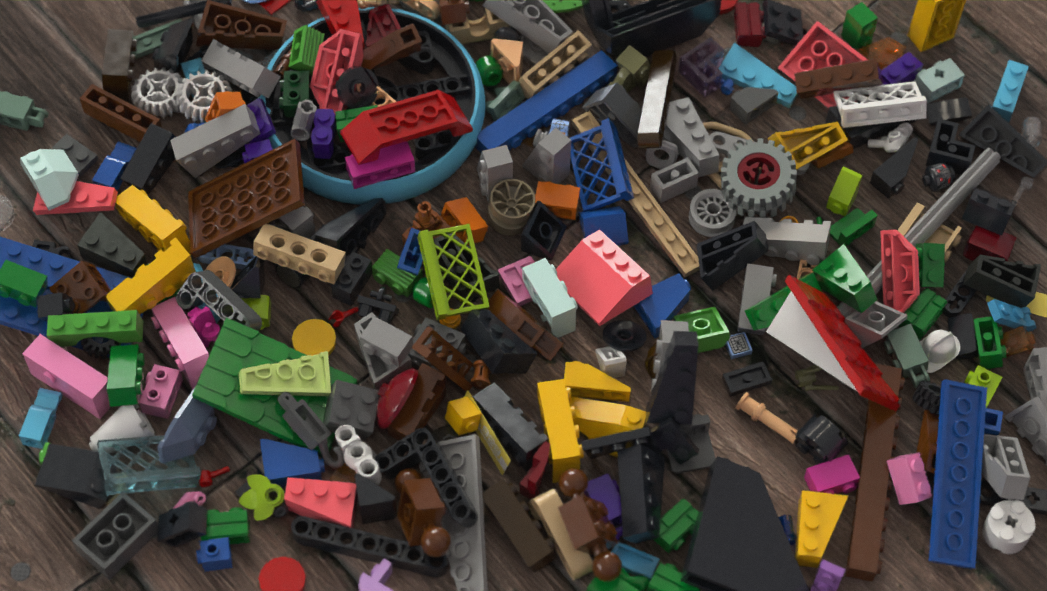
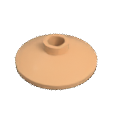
M226 256L218 257L206 268V270L212 271L229 288L231 287L236 275V266L232 259Z

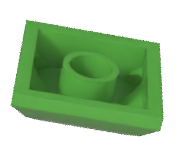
M716 307L674 316V321L688 322L689 331L697 332L698 353L719 349L725 346L730 339V332Z

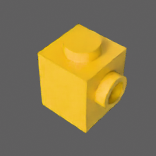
M466 396L448 402L445 419L458 435H463L478 430L482 413Z

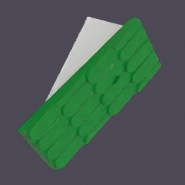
M226 318L192 393L193 398L289 443L309 449L282 417L286 411L278 402L280 395L240 394L239 372L241 369L268 363L275 364L287 359H299L301 356H306V354L260 334L257 330ZM329 366L331 386L336 380L357 385V379ZM292 395L297 402L303 399L322 422L324 421L328 396ZM332 433L327 438L329 453L336 438L335 433ZM319 446L315 447L313 450H316L318 456L322 457Z

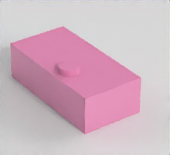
M40 334L22 353L33 376L57 392H61L62 395L92 415L101 419L110 409L107 394L108 377Z

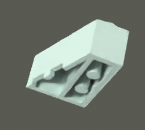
M544 258L523 267L522 280L534 304L537 303L543 313L540 316L542 321H548L551 333L560 338L575 331L576 309H578L575 299L569 297L565 283L558 279L554 265H550L547 259Z

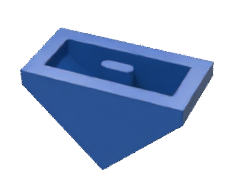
M411 228L401 252L397 268L418 275L423 261L417 238L419 230Z

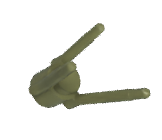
M816 364L794 372L796 380H799L798 387H804L805 391L839 389L838 386L812 385L813 382H816L815 372L823 370Z

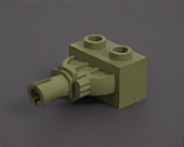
M629 45L616 59L620 71L615 80L609 83V86L618 83L625 88L626 93L635 86L640 90L644 85L647 86L651 67L648 59Z

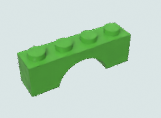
M137 310L49 315L47 337L60 347L76 346L80 340L89 337H105L116 340L119 343L142 342L144 321Z

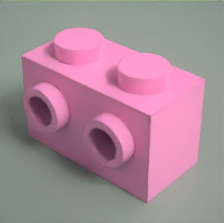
M154 364L152 371H149L146 376V387L142 391L138 402L142 413L166 419L169 418L183 381L179 370Z

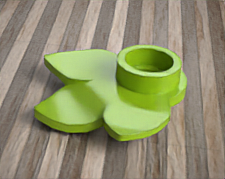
M257 474L247 476L251 489L240 497L239 503L245 508L254 510L255 520H265L272 515L275 507L283 503L285 497L284 490L277 484H271L266 476ZM273 491L277 493L275 500L269 498V494Z

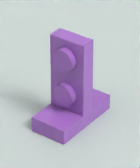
M822 560L810 591H837L845 569Z

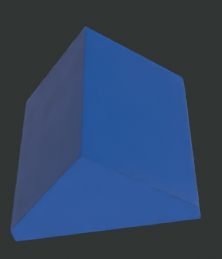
M620 206L578 212L584 238L600 230L617 246L628 244L626 214Z

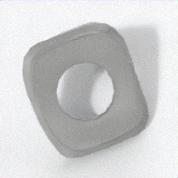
M663 140L661 148H647L646 161L649 165L659 169L668 167L676 163L678 147L671 142ZM658 149L666 151L669 154V159L661 160L657 158L654 151Z

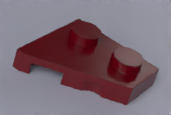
M389 3L369 10L366 48L390 33L401 29Z

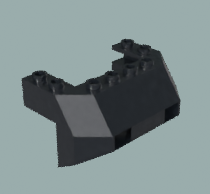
M581 0L586 22L599 45L617 57L629 45L646 57L653 54L654 51L665 50L700 37L721 11V0H647L614 13L611 11L609 0Z

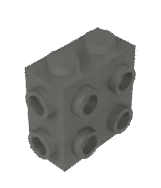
M425 318L423 323H419L416 327L413 345L429 326L464 355L467 349L465 334L429 318ZM432 335L426 341L424 346L431 343ZM442 346L437 348L436 354L442 352ZM414 349L409 352L408 356L411 358L412 368L419 369L421 364L424 363L439 371ZM452 355L447 356V362L452 361Z

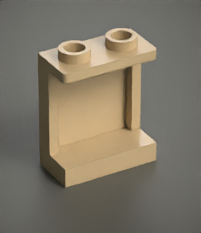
M916 203L898 229L903 236L924 215L923 210L925 206ZM941 224L924 243L945 244L944 262L946 263L952 253L950 249L952 246L956 248L962 239V236H960L962 228L958 226L954 231Z

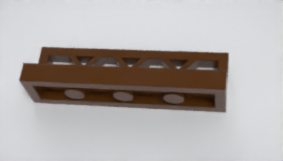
M428 326L411 348L464 391H469L473 385L464 379V376L473 366V363ZM432 335L431 343L424 346L426 341ZM442 346V352L436 354L437 348ZM452 355V361L447 362V356ZM464 363L460 370L457 372L458 365Z

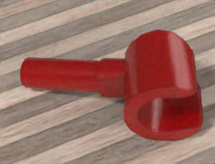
M354 307L344 312L335 310L328 320L335 319L336 322L333 324V327H339L344 318L358 312L359 309Z
M226 466L212 472L209 470L201 471L199 474L200 486L203 488L211 486L213 484L212 478L229 472V467Z

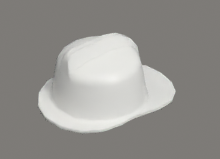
M935 330L920 341L929 360L927 373H934L952 361L960 351V342L951 331Z

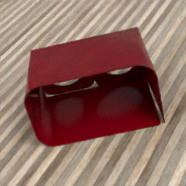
M976 225L966 243L963 255L973 261L979 255L1004 258L1008 262L1017 237L1003 232L1001 236Z

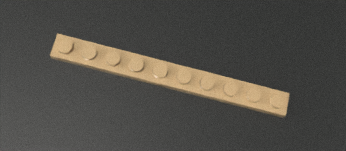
M590 111L572 119V125L578 134L600 126ZM602 132L596 134L592 142L599 144L603 137ZM589 145V149L594 153L597 147ZM601 149L597 159L603 162L607 152ZM625 159L634 199L628 202L684 278L699 271L698 256ZM605 168L606 172L610 176L611 169Z

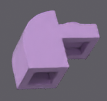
M383 559L380 565L376 564L370 576L362 573L359 580V591H393L384 585L393 573L392 563Z

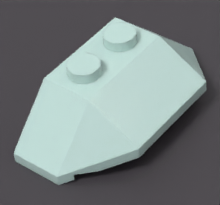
M39 149L20 158L21 166L49 211L69 202L70 194L75 187L79 174L64 150Z

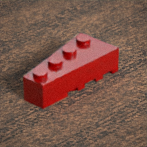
M316 0L332 35L340 29L362 34L364 50V39L357 0Z

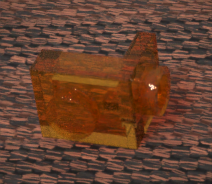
M1020 326L1003 333V339H1000L1001 345H1005L1006 356L1009 357L1027 349L1032 352L1036 339L1032 331L1028 332L1024 326Z

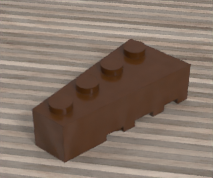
M207 0L197 34L196 46H210L214 39L229 48L279 50L285 35L287 20Z

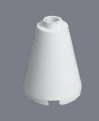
M138 404L121 406L90 437L91 442L89 446L92 451L107 455L155 437V432L146 415L141 413L140 410H136L139 408Z

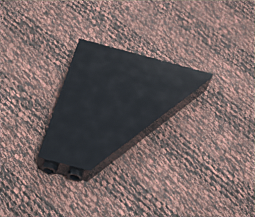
M717 456L709 468L698 510L699 513L680 581L704 591H809L761 474L749 467Z

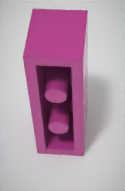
M407 141L380 149L378 160L358 165L353 154L345 157L346 169L354 189L415 172V160Z

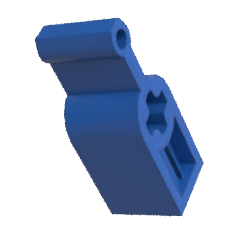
M117 142L111 155L106 156L93 177V184L113 187L118 191L123 183L121 176L137 148Z

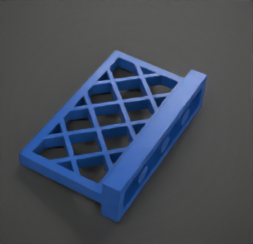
M609 118L602 120V125L570 137V157L577 187H580V200L583 212L596 210L622 199L626 201L634 199L617 126ZM602 132L603 137L599 144L592 142L594 136ZM584 141L585 143L580 152L574 149V143ZM589 145L597 147L591 157L585 154ZM601 149L607 152L603 162L596 159ZM582 157L589 160L584 170L578 166ZM594 162L601 165L596 175L589 172ZM605 168L611 169L608 180L601 178ZM586 175L593 177L588 188L583 186L582 183ZM598 180L605 183L600 193L593 190ZM610 186L615 187L616 195L611 197L605 196ZM590 194L597 195L596 201L588 205L587 199Z

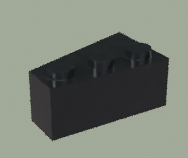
M472 309L460 329L492 374H526L538 354L492 312L486 309Z

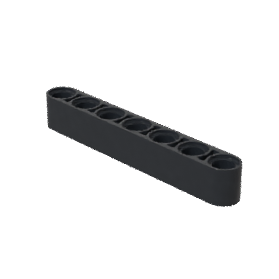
M298 517L291 524L293 538L300 545L377 564L386 559L392 563L394 568L434 578L443 577L448 570L446 554L440 557L429 556L423 551L421 545L410 546L406 541L308 517ZM301 528L308 529L305 533L297 532ZM324 533L330 534V537L326 539L319 538ZM345 539L353 540L350 544L342 543ZM369 544L375 546L371 550L364 549V547ZM389 550L397 551L393 556L386 554ZM413 555H417L420 557V559L417 561L409 560V558ZM434 561H441L443 563L438 567L432 565Z

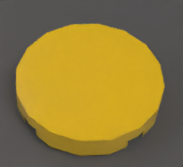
M306 320L299 324L293 332L292 342L294 350L311 356L328 351L329 356L336 345L335 330L324 320Z

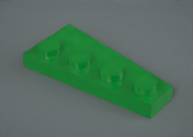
M814 273L807 274L799 279L822 292ZM788 286L744 310L753 330L767 328L771 325L791 292Z

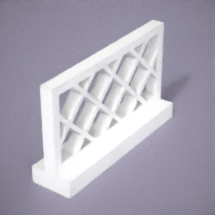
M915 81L833 91V97L841 116L843 128L926 118L927 100L925 96L921 95Z

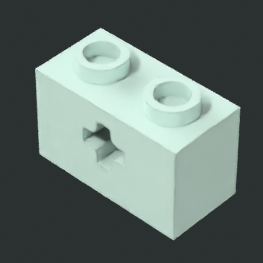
M949 58L943 62H937L927 70H921L916 75L915 82L921 95L925 96L929 104L960 88L965 75Z

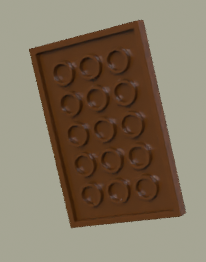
M296 139L188 191L190 254L194 258L206 254L305 205L300 143Z

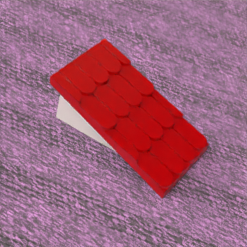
M788 275L785 282L791 292L766 332L857 391L860 396L897 411L900 406L898 396L881 377L883 373L862 349L861 341L844 322L845 317L825 293Z

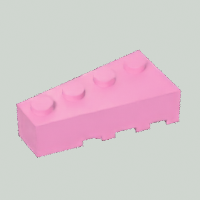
M173 297L151 309L154 315L151 317V321L155 329H160L159 335L163 343L167 342V349L171 357L176 358L175 363L179 371L184 373L193 390L206 365L209 354L183 309L177 304L176 298Z

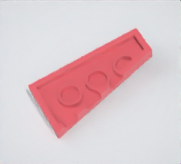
M76 181L75 187L70 194L69 202L50 211L37 192L33 212L36 215L113 211L118 192L113 187Z

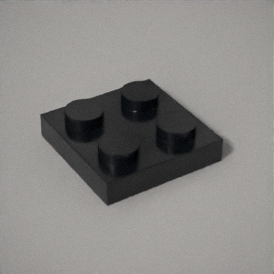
M772 0L764 1L765 36L797 45L803 38L801 10Z

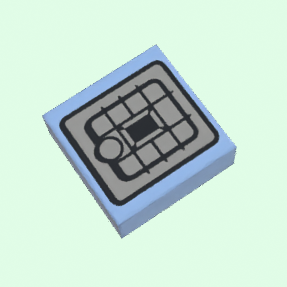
M745 332L731 335L725 345L731 359L750 355L753 351Z

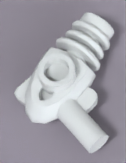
M903 123L893 131H890L888 137L883 136L881 140L869 139L868 148H884L888 153H896L906 144L913 128L909 123Z

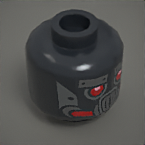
M940 162L926 167L925 175H922V181L925 187H929L933 192H938L951 187L953 181H955V173L951 165Z

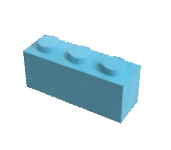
M1012 60L1008 61L992 106L1008 122L1011 119L1029 67Z

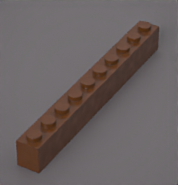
M876 364L883 373L881 377L898 396L900 406L897 410H900L902 397L899 396V390H903L905 379L901 377L902 368ZM869 399L859 467L860 480L856 490L845 577L873 582L876 574L880 575L882 569L879 553H883L885 539H881L882 532L886 531L887 518H884V511H888L890 498L886 497V494L892 485L887 460L895 458L891 456L892 449H896L897 436H894V429L898 430L900 417L896 416L897 411Z

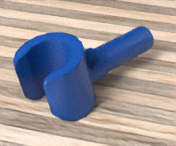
M715 72L711 74L722 85L720 87L721 92L725 95H730L734 90L733 80H725Z

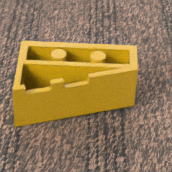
M802 490L798 502L795 558L799 566L818 568L848 496Z

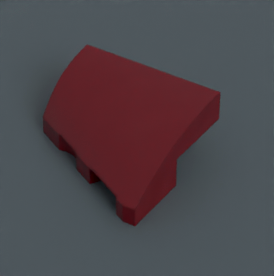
M546 441L533 456V467L520 482L519 493L530 500L537 497L550 451V444Z

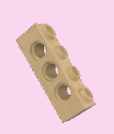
M269 224L262 226L254 240V256L274 262L282 267L296 270L301 274L318 278L323 282L335 284L345 265L346 252Z

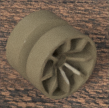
M506 179L494 186L490 195L487 218L490 226L496 232L507 236L523 233L535 205V194L532 188L525 182L517 179Z

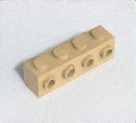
M579 30L520 77L518 82L527 99L558 80L563 73L567 74L573 70L575 63H582L589 56L588 51L592 44Z

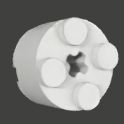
M1001 501L990 510L984 522L983 537L991 548H996L1002 551L1001 553H1017L1024 548L1035 530V520L1031 511L1022 501Z

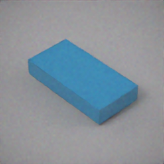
M621 542L614 545L612 552L621 559L622 567L626 572L636 576H646L651 581L660 558Z

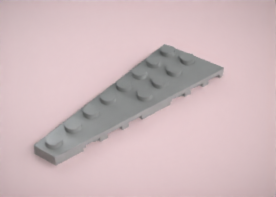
M474 434L439 442L478 514L476 524L470 528H465L451 516L445 505V515L441 519L442 528L451 537V546L446 556L449 560L450 573L454 578L457 591H488L479 436ZM438 456L432 460V463L437 460ZM421 461V465H419V467L424 475V478L431 479L426 467ZM448 474L444 475L441 481L445 480ZM438 492V496L441 502H444L441 495ZM458 492L454 493L451 499H454ZM468 511L463 512L461 518L465 517Z

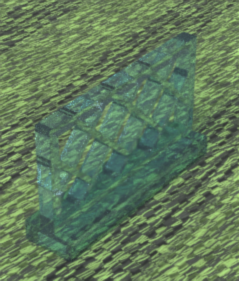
M165 435L98 440L97 442L106 481V495L121 494L122 492L133 493L197 487L201 476L200 467H196L193 454L181 458L189 463L187 468H181L176 464L180 459L164 463L168 466L167 469L159 470L154 467L155 463L159 460V454L149 446L151 444H159ZM130 445H135L141 450L135 455L126 448ZM105 447H113L118 450V453L113 457L105 452ZM146 452L155 459L148 463L140 458V456ZM121 454L132 459L128 466L118 460ZM137 462L146 469L137 472L131 467ZM114 464L123 471L111 474L109 468Z

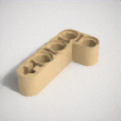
M551 489L530 500L528 506L534 518L541 520L549 538L556 546V551L570 578L576 580L592 572L593 561L589 554L574 549L558 509L563 503L557 492Z

